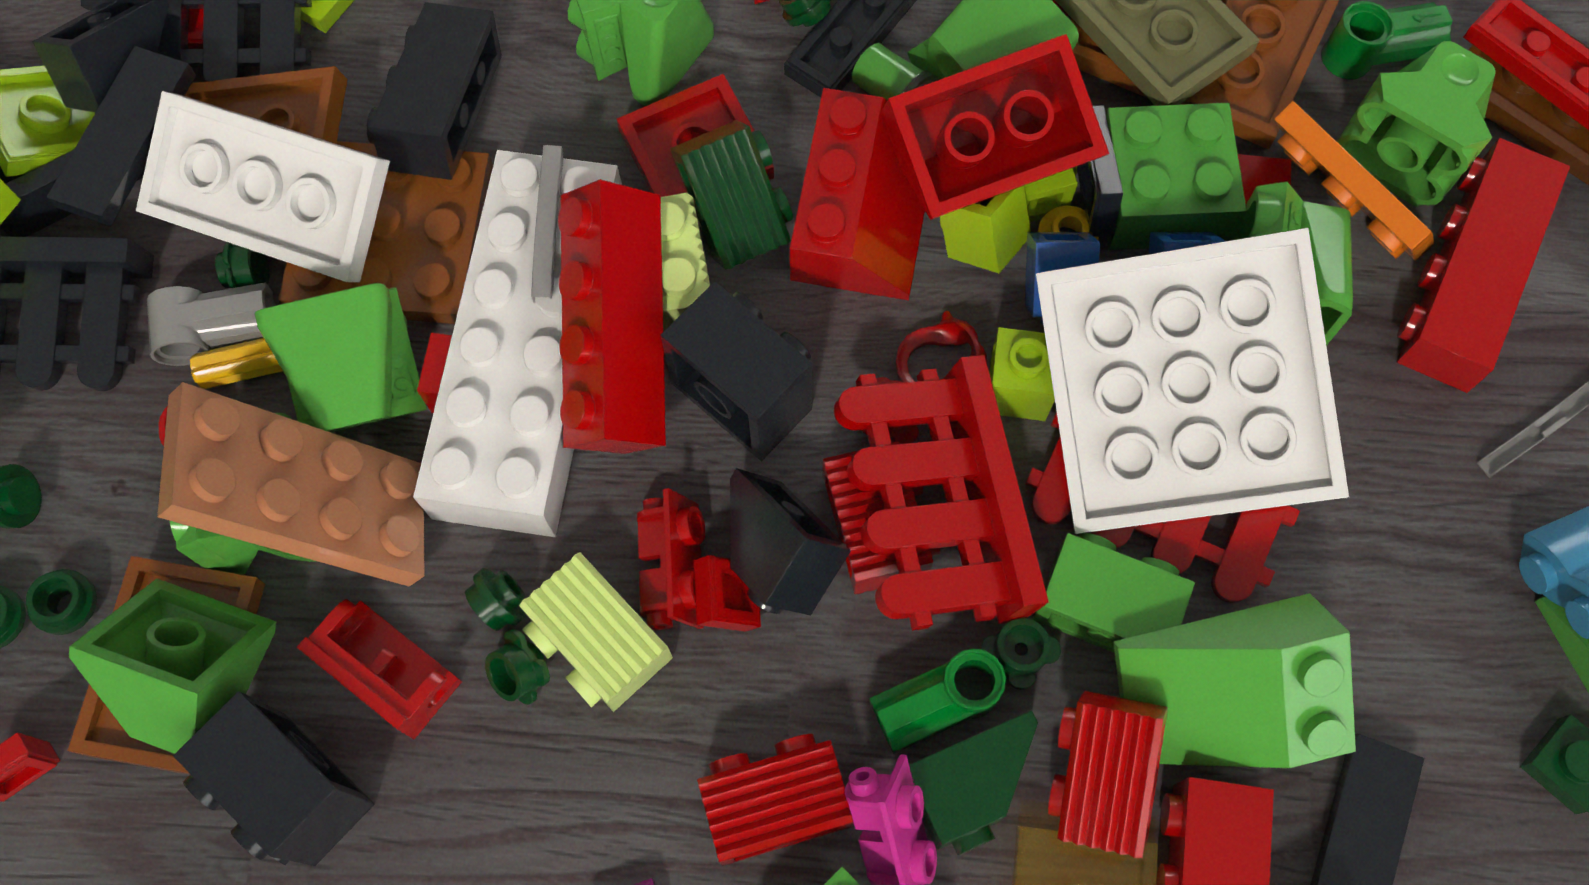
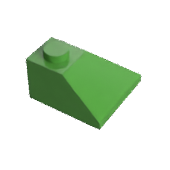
M156 578L70 645L69 658L131 738L175 754L238 691L244 694L247 693L275 634L276 621Z

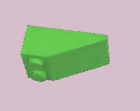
M1310 593L1113 642L1120 698L1168 707L1160 764L1293 768L1356 752L1350 632Z

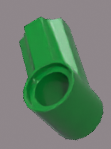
M1359 1L1351 4L1345 10L1325 42L1321 52L1322 62L1327 70L1335 76L1355 80L1365 76L1373 65L1417 59L1441 42L1451 41L1450 32L1453 20L1446 5L1437 6L1434 2L1385 9L1380 4L1371 1Z
M973 648L961 651L950 662L869 698L881 730L893 754L964 721L987 715L994 710L1005 690L1006 676L1002 664L994 655L985 650ZM969 668L982 671L990 680L991 694L977 701L968 700L961 696L954 682V678L958 673Z

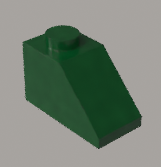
M1033 711L1022 714L909 765L914 785L920 786L923 792L924 812L922 820L931 840L936 846V851L953 844L959 856L996 839L990 826L999 823L1008 813L1038 725Z

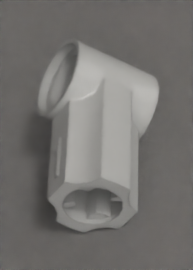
M266 283L202 293L197 289L182 286L164 287L153 291L147 297L151 358L165 365L185 366L190 365V357L195 353L263 338L257 327L254 313L260 309L276 306L273 291Z

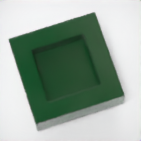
M1572 714L1557 719L1520 765V768L1574 814L1589 812V729Z

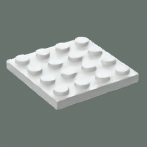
M1309 228L1036 273L1075 534L1349 497Z

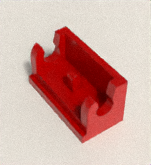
M344 599L326 616L308 638L305 637L296 647L393 727L412 739L419 735L462 683L460 679L361 600L355 605L350 600Z

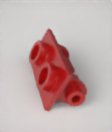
M670 488L663 489V498L644 500L643 510L637 513L639 559L643 561L660 559V568L639 571L640 616L646 618V624L652 630L670 629L673 627V620L701 629L704 626L697 625L693 560L701 558L700 544L704 541L706 532L704 518L699 510L698 503Z

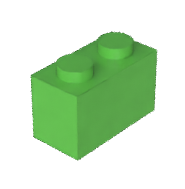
M1067 533L1056 553L1045 583L1049 603L1036 611L1033 619L1038 623L1114 652V641L1181 625L1195 582L1178 576L1179 570L1163 560L1144 557L1139 561L1116 552V545L1101 536L1081 533L1078 537Z

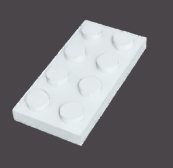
M162 91L136 211L345 282H360L390 161L183 95Z

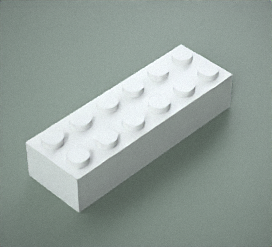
M497 150L413 498L432 520L556 537L574 451L571 448H563V423L560 417L563 384L562 358L559 350L562 336V295L559 290L561 231L558 226V215L561 208V200L559 197L552 299L549 297H535V303H533L531 297L532 270L542 156ZM563 158L560 195L600 179L622 185L618 166Z

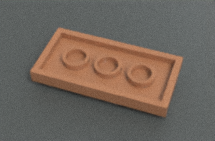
M184 382L169 394L158 518L408 587L425 576L424 510L413 498L421 463Z

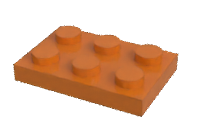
M1294 101L1274 119L1284 134L1277 141L1284 149L1283 152L1308 176L1318 168L1327 177L1321 183L1327 190L1326 193L1341 208L1349 210L1351 217L1361 209L1372 220L1366 227L1371 232L1370 235L1392 257L1397 259L1402 253L1406 252L1416 262L1434 245L1432 231Z

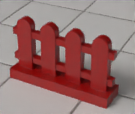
M985 355L961 357L941 380H939L937 369L921 370L916 376L917 382L880 385L877 383L875 374L859 375L855 381L856 387H850L843 391L836 401L834 416L837 422L844 428L849 430H866L870 447L863 448L855 454L848 464L847 475L850 482L857 489L866 492H881L884 510L874 512L865 521L861 529V538L864 545L876 554L894 553L899 574L888 577L878 587L875 594V602L879 611L891 619L909 618L913 631L928 629L932 626V615L973 609L976 622L992 620L997 616L998 624H1004L1015 619L1027 618L1048 604L1045 585ZM928 424L932 441L891 444L888 427ZM943 484L947 503L906 507L902 488ZM958 546L962 566L921 571L917 555L918 550Z
M1056 412L1051 426L1059 429ZM1061 437L1057 441L1045 471L1042 472L1032 467L1025 483L1037 489L1032 499L1031 507L1035 517L1045 524H1057L1063 521L1071 510ZM1287 505L1239 512L1224 549L1201 540L1211 516L1094 531L1091 534L1108 539L1116 545L1117 549L1128 542L1133 531L1152 538L1156 541L1151 551V558L1160 559L1172 564L1179 570V574L1190 567L1194 557L1216 566L1211 580L1215 595L1225 602L1235 603L1249 597L1256 584L1263 587L1270 586L1275 571L1263 565L1280 524L1282 523L1289 527L1294 526L1300 510Z

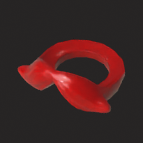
M946 310L942 314L940 323L920 328L906 335L898 347L895 364L900 381L915 382L909 374L907 363L914 350L921 346H948L951 344L956 346L968 343L971 346L970 356L985 355L987 362V354L978 341V335L974 327L966 321L954 318L950 311Z

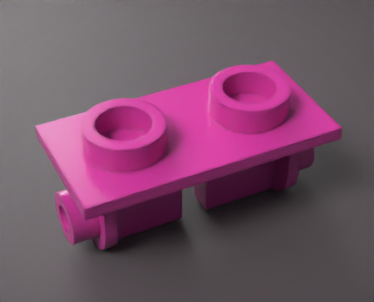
M907 755L899 756L891 775L877 774L871 767H861L852 771L844 792L855 829L870 830L862 831L858 839L869 883L871 885L931 884L937 868V851L934 842L927 840L922 820L924 812L923 792L920 786L913 783Z

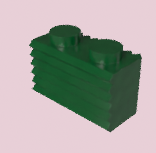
M736 120L670 148L684 188L694 198L698 223L701 226V231L709 247L710 254L725 270L732 269L735 265L755 259L758 255L766 254L769 250L777 249L780 245L788 244L791 241L785 223L793 220V213L783 190L780 187L772 189L765 167L772 165L773 159L768 144L759 130L751 132L748 125Z

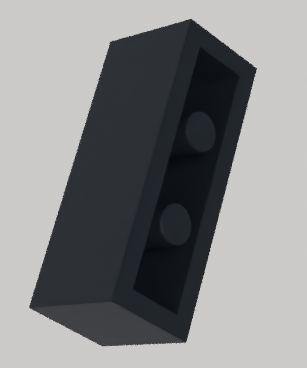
M425 2L416 24L410 25L407 29L405 48L397 66H391L388 71L386 90L379 106L372 108L369 113L367 137L369 142L375 145L378 157L390 161L388 171L452 180L502 53L493 11Z

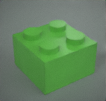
M1230 103L1108 108L1106 117L1123 189V197L1114 236H1107L1108 250L1149 248L1150 232H1213L1225 241H1230L1247 211Z

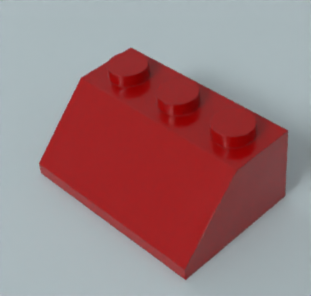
M1067 34L890 97L880 112L901 171L930 220L1109 154Z
M823 88L790 244V281L909 301L925 210L901 171L880 112L887 102L885 98Z

